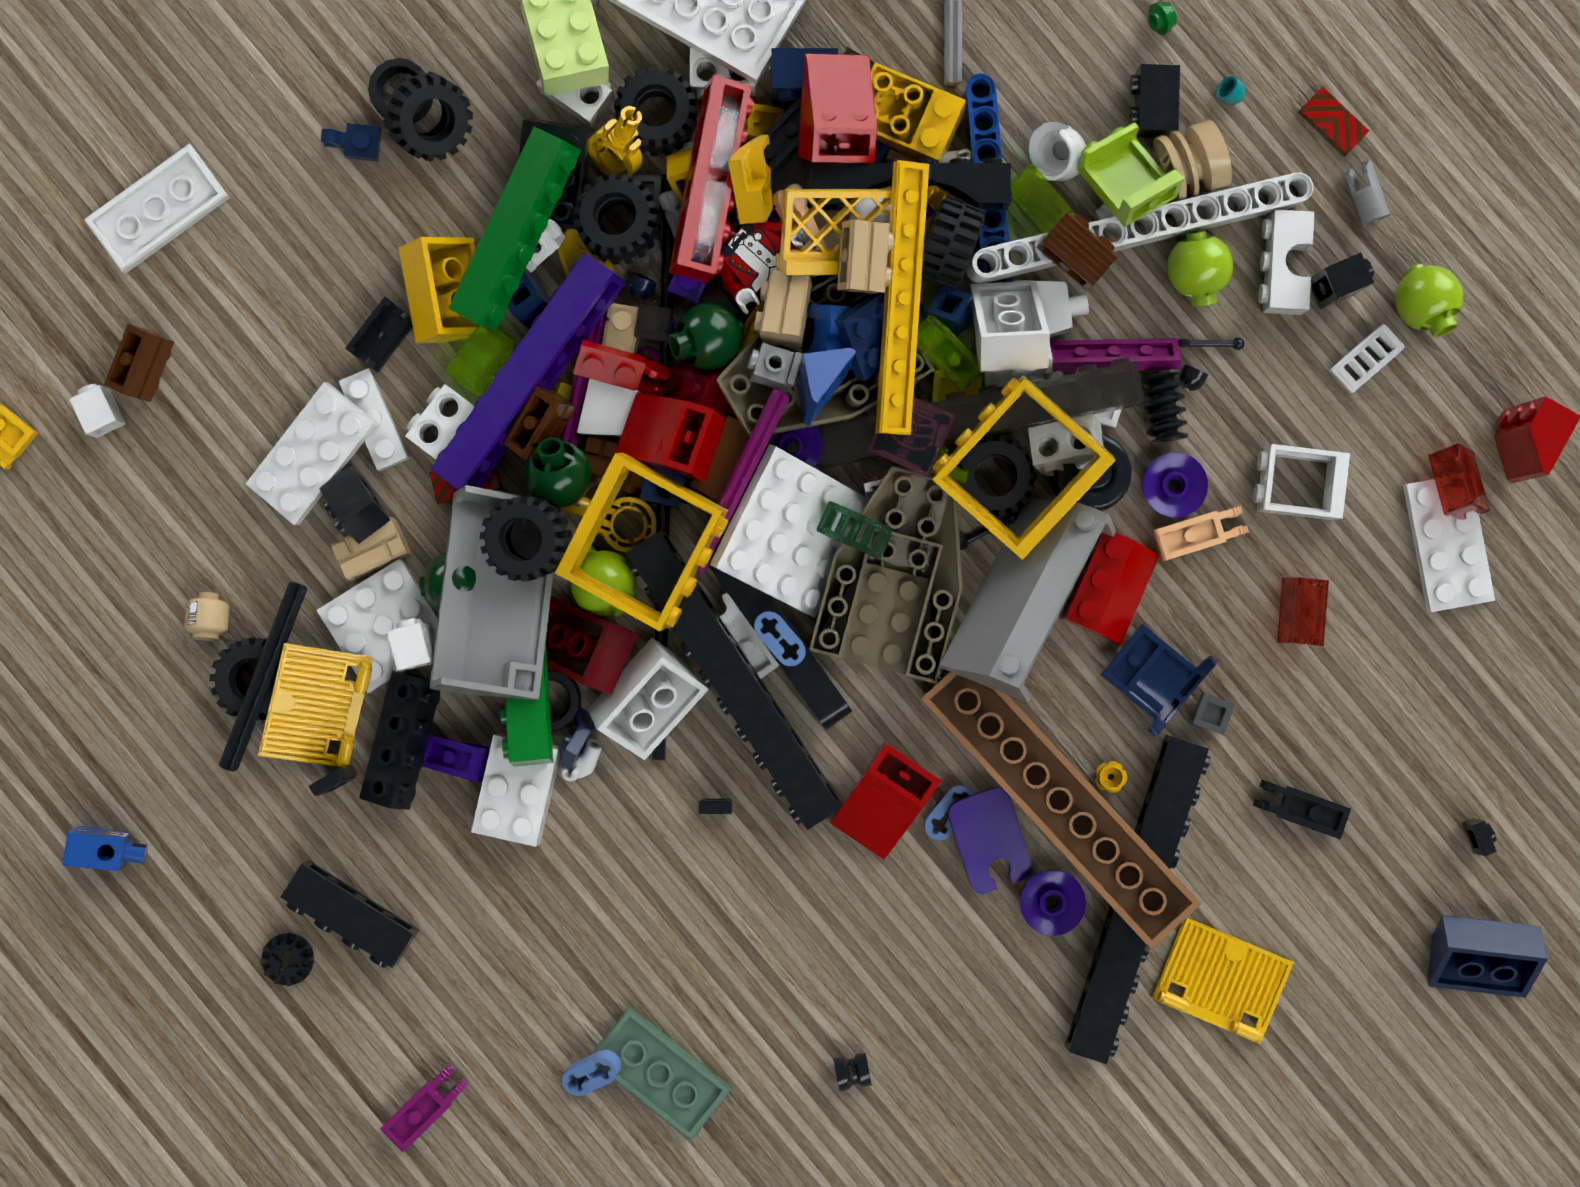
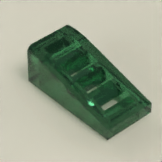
M829 501L816 531L821 535L881 560L894 529ZM838 513L842 514L835 531H832L831 528ZM851 518L854 522L848 536L845 537L843 533ZM862 524H865L867 527L860 543L856 542L855 540ZM877 529L880 533L873 548H870L868 543L874 530Z

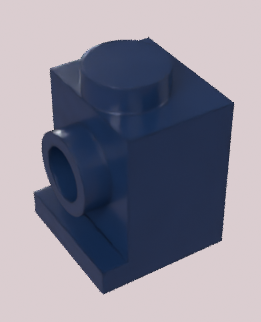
M942 285L928 310L933 331L957 339L959 334L971 322L972 311L969 304L973 299L972 295Z

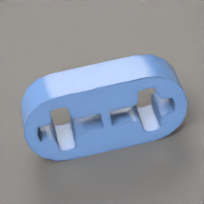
M771 611L763 612L756 618L754 624L755 632L774 656L786 666H796L801 663L806 653L805 646L777 613ZM766 617L768 620L775 618L778 621L775 628L781 636L777 640L771 633L763 634L760 629L763 627L761 621L763 618ZM783 638L789 645H794L795 643L799 645L800 648L797 650L799 657L796 660H793L791 657L785 660L782 657L785 650L779 641Z
M964 785L952 786L927 814L924 820V829L929 837L934 840H944L953 833L948 818L944 822V825L947 827L945 832L938 830L936 833H933L931 830L934 826L931 820L934 817L940 820L948 812L949 806L954 802V799L951 797L953 793L956 792L960 795L964 791L967 793L966 797L972 795L973 792Z
M601 1050L572 1063L562 1077L563 1088L573 1096H582L610 1084L621 1069L620 1058L610 1050ZM600 1063L602 1066L608 1065L610 1067V1070H608L607 1068H603L597 1071L596 1069L598 1068ZM585 1075L587 1076L583 1082L581 1080L575 1081L573 1079V1076H575L576 1078H580Z

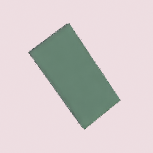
M630 1005L591 1053L594 1054L601 1050H610L616 1053L621 1061V1069L614 1080L690 1141L732 1089L728 1083ZM600 1063V1065L598 1066V1068L600 1069L607 1068L608 1070H610V1067L608 1065L602 1066Z

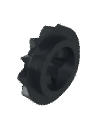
M282 933L271 938L264 946L260 963L263 966L264 975L268 976L274 984L286 985L288 987L302 982L310 974L314 965V953L308 941L300 935ZM293 948L291 960L296 965H288L281 971L282 960L277 955H285Z

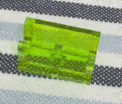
M1031 163L1011 181V196L1043 233H1048L1067 212L1071 215L1075 214L1074 210L1070 208L1047 181L1034 163Z

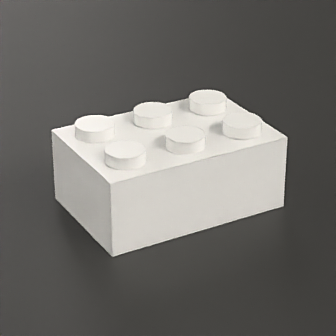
M501 733L494 734L471 832L536 847L542 840L561 756L560 747L553 745L554 763L514 767L509 763V758L503 757L502 739L507 738V735Z

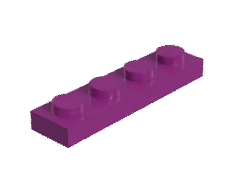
M1177 338L1050 341L1053 358L1052 372L1180 370L1182 362Z

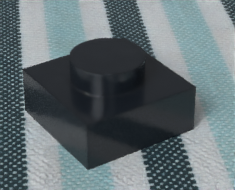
M1476 818L1462 822L1473 853L1487 856L1497 852L1493 843L1496 842V835L1489 823L1486 824L1484 820Z

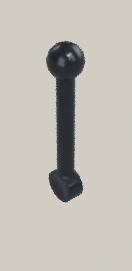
M1239 337L1233 339V341L1178 339V345L1181 348L1233 347L1235 350H1241L1245 345L1244 340Z
M1012 513L1000 522L1004 525H1013L1017 515ZM985 528L966 538L960 537V550L966 549L969 543L991 532Z

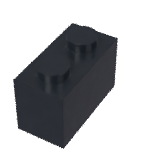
M1141 64L1135 75H1131L1129 90L1130 95H1135V105L1130 107L1129 125L1135 122L1139 127L1136 137L1157 138L1165 135L1169 138L1171 132L1179 130L1180 65Z
M1360 252L1332 264L1312 276L1311 290L1320 310L1351 297L1375 283L1372 278L1374 277L1373 267L1370 261L1364 259Z
M351 465L319 488L326 499L322 502L323 507L333 519L337 518L333 521L335 527L344 537L350 534L358 544L390 521L389 516L368 483Z

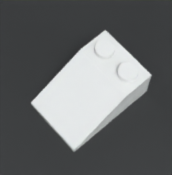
M1036 281L970 284V294L973 297L971 304L976 351L980 371L999 373L1004 370L1033 371L1048 368L1050 332Z

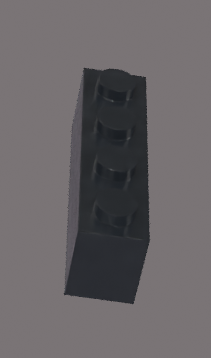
M310 860L300 865L280 897L287 901L286 906L291 911L299 915L306 913L315 919L314 924L318 928L328 933H331V931L336 932L343 937L342 942L354 950L361 948L371 955L369 957L370 960L383 968L387 966L393 968L399 963L419 931L410 923Z

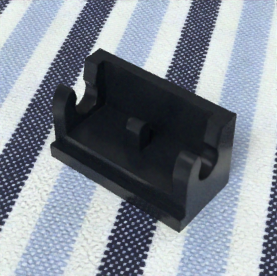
M384 296L345 349L379 373L412 330L411 316Z

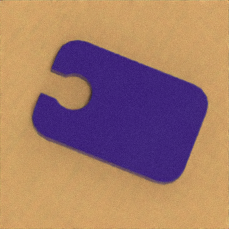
M991 787L951 803L947 812L948 819L969 884L974 891L985 894L997 890L996 882L989 874V867L994 860L999 858L1005 859L1009 864L1008 875L1011 883L1024 880L1029 876L1032 864L1011 797L1001 787Z

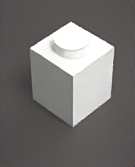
M90 384L80 388L78 395L69 399L86 435L98 438L126 424L109 388Z

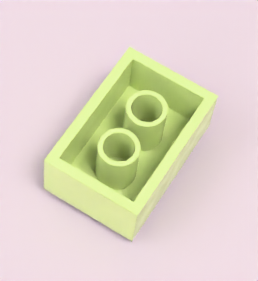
M520 0L524 22L545 97L609 83V65L591 0Z

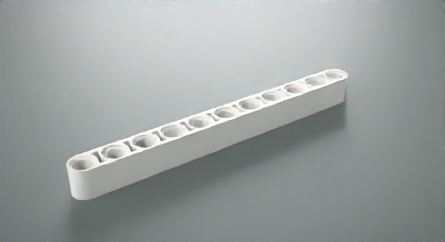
M1301 172L1292 173L1168 203L1136 220L1145 226V235H1141L1135 230V221L1124 227L1116 216L1089 222L1088 230L1097 238L1103 236V229L1111 230L1115 235V241L1111 242L1115 248L1113 252L1185 235L1189 232L1201 231L1271 214L1275 209L1287 210L1294 208L1312 195L1314 190L1313 182L1307 174ZM1289 184L1297 188L1298 197L1290 193ZM1258 192H1263L1267 196V205L1259 200ZM1228 199L1233 200L1237 204V212L1229 209ZM1197 206L1205 209L1207 213L1206 220L1198 216ZM1166 214H1171L1175 217L1176 227H1171L1167 224ZM1048 233L978 250L970 258L966 268L969 279L975 283L983 284L1057 266L1036 248ZM1009 251L1017 252L1021 256V265H1014L1010 262ZM977 259H984L990 264V273H983L978 269Z

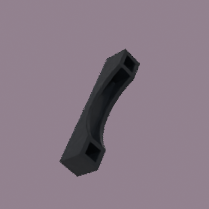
M890 158L883 160V163L817 162V164H811L810 189H883L892 186L894 161L903 160ZM923 158L916 161L917 163L929 164V187L931 185L938 186L947 193L961 199L966 204L982 210H1008L1011 204V163H1003V160L999 158L984 159L983 163H969V159L965 158L951 159L949 163H936V160L932 158ZM813 198V199H814V200L816 201V203H817L821 198ZM832 198L822 209L823 211H841L845 205L839 198ZM845 198V199H846L848 202H850L853 198Z

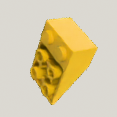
M875 62L871 70L877 124L876 139L913 159L932 158L936 160V163H942L965 113L966 100Z

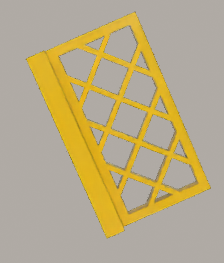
M785 189L780 253H776L775 267L785 275H838L841 241L833 249H825L819 241L832 229L841 237V230L837 227V224L849 212L857 220L870 222L882 212L890 221V213L885 208L891 203L892 189ZM794 198H807L813 207L798 219L793 213ZM813 198L821 199L816 203V201ZM839 198L845 207L830 219L822 207L830 199ZM845 198L853 199L850 202H848ZM863 198H871L877 206L862 219L854 207ZM877 198H884V199H883L881 202H879V200H878ZM819 212L828 223L813 236L804 225ZM802 229L811 240L800 250H790L791 237Z

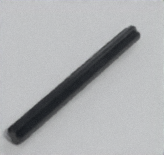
M288 583L220 759L219 766L225 770L234 772L240 766L277 670L283 644L287 643L307 592V587L300 583Z

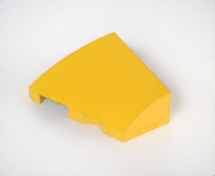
M760 135L747 142L728 160L740 224L766 222L773 210L771 167H768L764 156V149L767 145H770L769 135Z

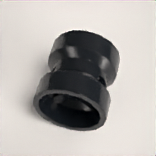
M866 1052L856 1054L852 1059H845L844 1057L833 1059L839 1092L849 1090L853 1085H860L861 1087L872 1085ZM850 1065L852 1067L854 1079H850V1073L848 1066Z

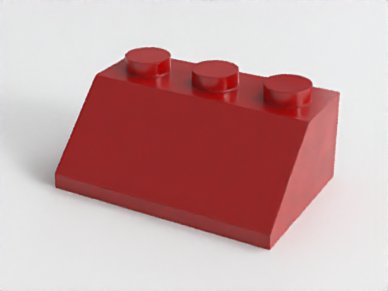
M1547 396L1510 407L1509 409L1506 408L1497 419L1496 426L1499 428L1494 435L1506 479L1511 483L1549 475L1575 429L1580 415Z
M1101 532L1081 570L1061 620L1121 645L1160 555L1115 532L1114 536H1110Z

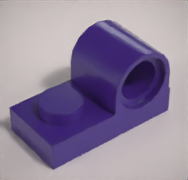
M431 734L427 741L422 767L470 781H483L490 747L459 742Z

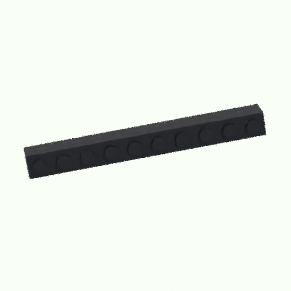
M661 529L626 552L629 557L626 563L634 576L638 577L640 575L646 583L647 587L644 588V591L654 605L659 603L663 609L686 563L665 531ZM697 582L691 595L688 598L684 596L678 607L682 609L678 621L673 627L669 625L668 628L671 632H678L684 641L680 643L682 650L690 660L695 658L701 667V670L698 671L701 679L708 688L713 686L720 696L716 699L720 708L726 715L731 713L737 722V725L734 726L737 734L744 743L749 741L756 751L752 755L758 766L762 770L767 768L773 777L770 782L779 797L785 796L791 807L788 810L794 821L798 825L803 823L808 830L839 811L842 802Z
M1165 735L1134 831L1169 869H1174L1180 857V850L1177 849L1180 838L1185 837L1189 830L1190 819L1187 816L1191 805H1196L1200 796L1201 789L1197 785L1201 774H1206L1211 757L1207 755L1209 748ZM1111 906L1109 907L1065 1042V1047L1070 1053L1107 1064L1109 1057H1114L1117 1052L1119 1038L1116 1035L1119 1026H1124L1127 1021L1129 1006H1126L1130 993L1134 994L1137 990L1140 976L1136 973L1140 962L1144 963L1150 949Z

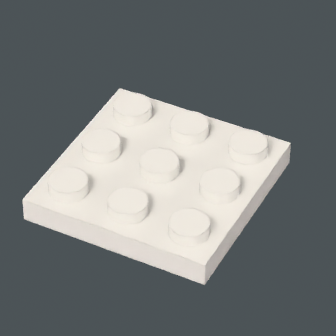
M401 558L317 609L318 614L342 652L373 657V670L367 693H372L388 683L392 670L397 671L387 631L396 629V622L415 618L421 619L422 623H432L436 638L438 615L428 603L426 596H421L420 586ZM351 666L357 675L359 670L358 667Z

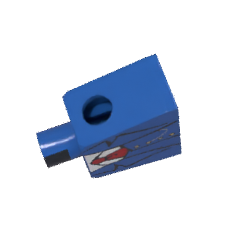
M78 825L67 832L62 865L120 871L126 866V862L144 864L148 845L130 842L131 833ZM106 845L113 847L114 855L107 851Z

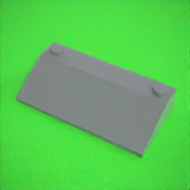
M469 485L463 486L454 493L429 689L470 695L530 700L539 699L553 573L546 575V577L523 582L522 580H509L507 575L500 576L495 572L497 570L495 566L487 564L486 560L489 559L487 553L482 554L480 548L485 546L484 539H479L480 532H484L486 528L482 525L484 518L491 516L489 511L493 507L499 506V502L519 497V495ZM528 518L519 519L514 524L510 535L514 550L524 558L534 557L542 544L540 529ZM468 566L475 571L476 582L472 590L463 592L453 585L452 574L456 568Z
M1029 498V501L1022 507L1011 531L1019 537L1053 500ZM1075 503L1023 560L1003 543L939 665L940 668L1028 703L1031 696L1025 688V679L1101 532L1110 536H1114L1116 532L1109 513Z

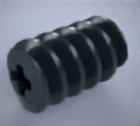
M1178 372L1151 374L1141 379L1143 384L1151 386L1142 392L1143 396L1153 399L1144 404L1145 410L1154 412L1145 417L1146 423L1155 425L1146 430L1147 436L1156 438L1150 442L1175 441L1189 437L1188 433L1178 430V428L1188 424L1187 420L1177 418L1178 414L1186 411V407L1176 405L1177 401L1185 398V394L1175 392L1176 388L1184 385V381L1174 379V376L1179 374Z

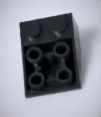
M534 118L524 119L519 157L534 126L581 150L576 166L571 171L563 188L562 196L557 201L549 218L555 221L559 227L576 229L574 224L576 218L573 214L574 207H579L576 200L579 194H584L590 162L589 138L593 135L594 128Z

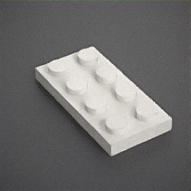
M324 382L249 478L246 485L293 525H300L321 498L322 493L319 488L342 471L377 426V423L330 383Z
M1471 472L1403 485L1427 613L1495 601Z

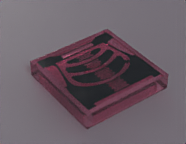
M913 397L911 435L875 433L868 451L929 478L933 471L932 466L938 460L957 416Z

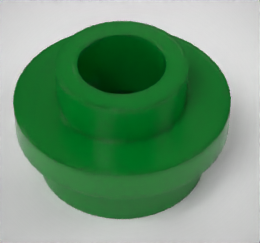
M1156 2L1149 7L1147 21L1153 31L1160 35H1165L1176 25L1177 15L1170 3Z

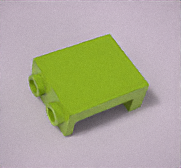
M1135 122L1125 128H1116L1107 138L1099 142L1093 141L1089 143L1081 152L1077 171L1124 227L1177 198L1184 180L1177 169L1166 174L1136 138L1139 127Z

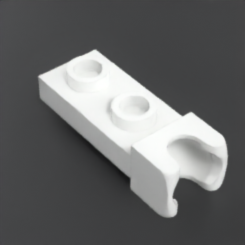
M726 592L723 594L722 599L727 609L720 617L761 679L777 668L779 664Z

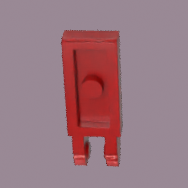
M582 340L573 369V374L633 391L639 390L643 394L663 396L665 391L663 384L642 378L643 372L649 377L662 380L668 379L671 373L666 365L646 360L644 356L587 340Z

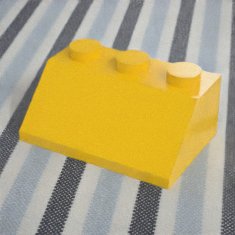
M419 237L398 247L416 344L444 343L491 333V329L480 326L448 309L476 251L474 238Z

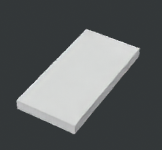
M189 143L89 215L84 221L121 272L126 274L226 202L230 197L194 147Z

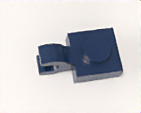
M347 123L346 133L323 128L321 142L324 143V147L344 148V156L347 159L378 162L382 130L379 126Z
M584 709L579 710L575 717V734L568 733L559 751L564 753L559 765L570 771L591 735L597 731L594 722L592 724L583 722L582 718L586 711Z

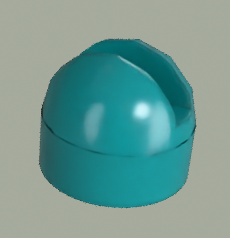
M1228 76L1218 85L1216 96L1225 104L1236 105L1244 99L1246 90L1244 84L1235 76Z

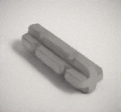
M669 190L660 194L658 199L663 210H666L664 214L675 238L681 207L678 206L680 203L673 190Z

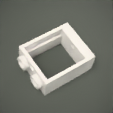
M1277 444L1265 446L1264 450L1259 452L1257 459V470L1261 471L1260 484L1255 485L1253 502L1257 503V512L1333 521L1343 519L1350 453ZM1275 457L1327 463L1322 509L1270 503Z

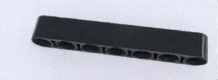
M720 540L708 566L754 631L756 618L763 612L771 611L777 613L801 640L770 595L710 565L721 543ZM766 617L762 619L763 627L760 629L763 634L769 632L777 640L781 636L775 628L778 621L775 618L772 620H768ZM784 638L779 641L785 650L782 654L785 660L790 657L796 660L799 657L797 654V650L800 648L798 644L789 645ZM805 644L806 653L804 659L796 666L783 665L769 650L825 730H828L853 712Z

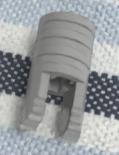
M1370 159L1361 165L1367 187L1363 189L1355 170L1350 168L1344 171V177L1362 226L1375 223L1391 215Z

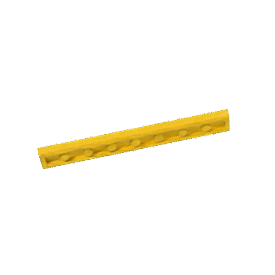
M901 160L894 161L889 232L893 233L894 244L892 251L888 253L887 266L891 269V281L889 286L885 287L875 433L911 435L929 164Z

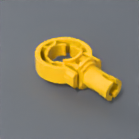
M624 107L618 121L611 119L589 138V154L595 165L608 177L609 174L615 173L618 179H621L623 174L632 177L642 166V154L639 149L641 140L638 138L633 143L635 137L638 136L637 127L642 120L640 111L633 118L636 110L635 107ZM609 149L612 150L617 157L609 152Z
M625 496L618 499L615 498L612 505L618 508L611 507L608 514L612 515L610 520L605 519L602 523L603 526L610 528V530L600 527L598 534L603 535L611 547L621 552H628L635 546L626 547L618 544V540L623 543H629V539H623L616 534L613 522L616 515L623 510L632 509L640 513L641 510L632 506L633 503L643 506L651 518V524H647L645 514L642 515L644 528L638 537L633 538L634 542L639 541L642 537L646 540L656 533L657 522L653 510L645 501L637 497ZM583 497L577 502L580 506L571 505L565 507L564 511L583 517L591 499ZM630 502V505L621 506V503ZM647 528H651L649 535L646 536ZM609 534H613L616 541H613Z

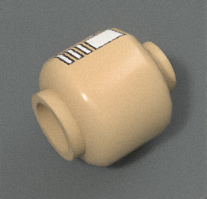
M199 592L198 598L190 599L186 603L184 629L192 634V639L218 641L219 636L227 632L230 607L228 603L218 599L219 594Z

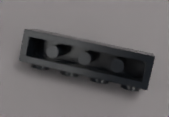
M392 670L359 799L390 809L410 810L411 803L416 794L415 787L419 772L424 764L427 741L432 733L435 710L441 698L440 690L429 689L430 678Z

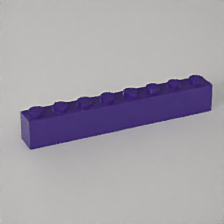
M584 253L572 265L570 274L563 284L553 292L551 300L543 312L534 319L532 327L524 339L514 347L513 354L504 367L497 371L494 381L487 391L477 399L474 409L467 419L458 426L455 436L448 446L438 454L436 463L431 469L458 490L465 485L481 488L509 449L504 445L503 441L535 386L551 390L580 349L582 340L588 338L626 282L587 253Z

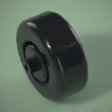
M1102 434L1104 448L1114 456L1116 461L1076 502L1101 511L1113 507L1124 497L1130 486L1132 476L1131 462L1125 449L1115 439L1105 434ZM1078 439L1074 441L1075 449L1080 450L1086 447ZM1074 463L1063 464L1064 471L1054 470V475L1049 476L1051 487L1056 496L1082 470L1078 469Z

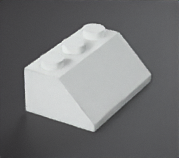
M651 638L622 670L612 695L603 692L588 708V711L598 731L645 760L709 688L674 652Z

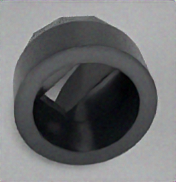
M1184 364L1179 380L1184 381L1183 388L1195 391L1204 385L1209 374Z

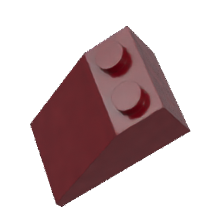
M551 596L546 632L548 667L585 686L612 695L638 634Z

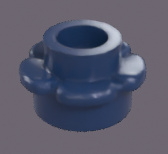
M633 273L630 281H626V285L631 287L629 293L635 297L647 300L648 296L656 295L654 290L657 282L650 278Z

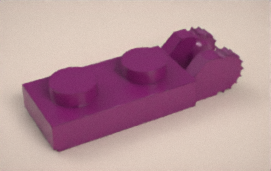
M450 1064L432 1081L429 1080L380 1128L402 1152L424 1133L452 1105L451 1102L469 1085L463 1079L457 1082L446 1096L438 1090L437 1087L443 1081H446L455 1070Z

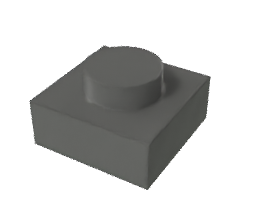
M1201 693L1190 723L1224 735L1235 704L1206 693Z

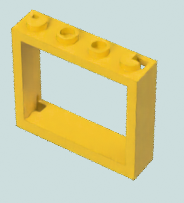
M1024 375L1019 380L1012 378L1000 392L1004 397L995 406L992 403L988 404L977 418L981 422L975 429L971 431L967 428L955 441L958 447L950 456L944 453L932 466L935 470L932 480L1022 560L1116 461L1108 450ZM1025 391L1091 450L1095 456L1031 525L1017 537L948 474Z
M615 453L555 574L658 631L667 629L669 625L673 627L682 613V609L678 607L683 597L686 596L688 598L697 584L698 580L694 576L699 566L704 568L713 553V550L709 547L714 537L720 538L726 529L728 520L725 519L728 510L629 455ZM629 470L712 515L661 613L626 593L596 580L580 569Z

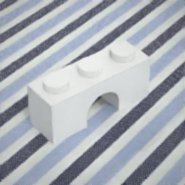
M1275 209L1267 216V219L1263 220L1262 238L1266 239V251H1263L1261 254L1260 270L1264 271V284H1260L1258 292V302L1263 304L1262 313L1302 315L1310 309L1311 277H1302L1291 273L1286 265V255L1288 251H1305L1313 245L1314 212Z

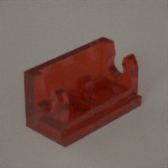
M1457 443L1428 455L1445 516L1451 515L1457 519H1467L1466 512L1475 511L1478 514H1484L1490 511L1475 454L1472 450Z
M1301 577L1282 578L1277 643L1324 646L1329 580Z

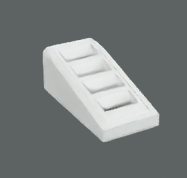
M1381 324L1329 371L1352 394L1398 355L1405 346L1385 324ZM1376 338H1378L1383 343V345L1389 350L1388 352H1386L1384 348L1375 340ZM1367 346L1380 358L1377 362L1365 350ZM1358 355L1369 367L1367 371L1354 359L1355 356ZM1346 364H1348L1359 376V378L1356 381L1344 369V366Z

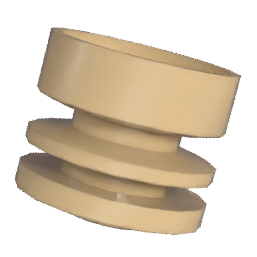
M1208 119L1188 126L1185 138L1180 132L1174 131L1171 132L1169 138L1162 135L1153 141L1154 160L1166 174L1177 169L1184 178L1177 198L1171 202L1184 200L1186 196L1188 198L1197 197L1199 195V185L1205 192L1210 193L1228 187L1231 184L1232 167L1228 149L1219 128L1212 120Z

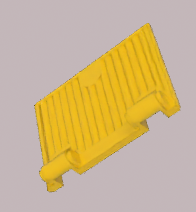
M284 643L257 755L334 767H347L350 763L355 743L354 735L365 691L368 690L373 670V657ZM348 666L358 667L356 681L345 679ZM330 740L340 741L338 754L327 753Z
M1187 917L1180 926L1151 998L1178 1011L1185 1012L1228 1030L1240 1037L1261 1044L1294 962ZM1171 982L1185 987L1181 997L1168 992ZM1243 1013L1257 1018L1254 1027L1240 1022Z

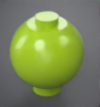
M1205 230L1186 233L1187 239L1179 241L1169 254L1167 261L1168 278L1176 291L1190 297L1191 306L1215 304L1218 302L1217 292L1224 289L1232 277L1234 266L1232 254L1222 240L1215 236H1207Z
M1418 264L1409 268L1405 272L1406 276L1399 283L1395 294V306L1400 318L1413 329L1419 331L1430 330L1434 338L1444 336L1458 327L1455 318L1460 313L1464 300L1463 289L1458 278L1452 272L1440 266Z
M591 546L580 569L596 580L634 597L637 580L627 566L626 559L613 551L602 550L597 552ZM571 582L572 595L578 605L585 611L597 616H610L613 614L619 616L625 613Z

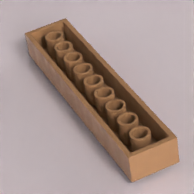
M949 672L921 698V701L1151 950L1202 904L1007 694Z

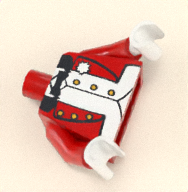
M726 219V223L730 224V230L725 242L727 246L720 253L724 255L720 276L724 290L737 302L742 312L748 314L749 311L746 308V304L750 301H755L757 305L760 304L757 297L761 294L762 282L769 281L770 270H779L775 266L776 253H780L782 223L773 221L745 224L741 230H738ZM802 229L791 237L790 250H796L793 245L799 250L804 247L802 242L809 237Z

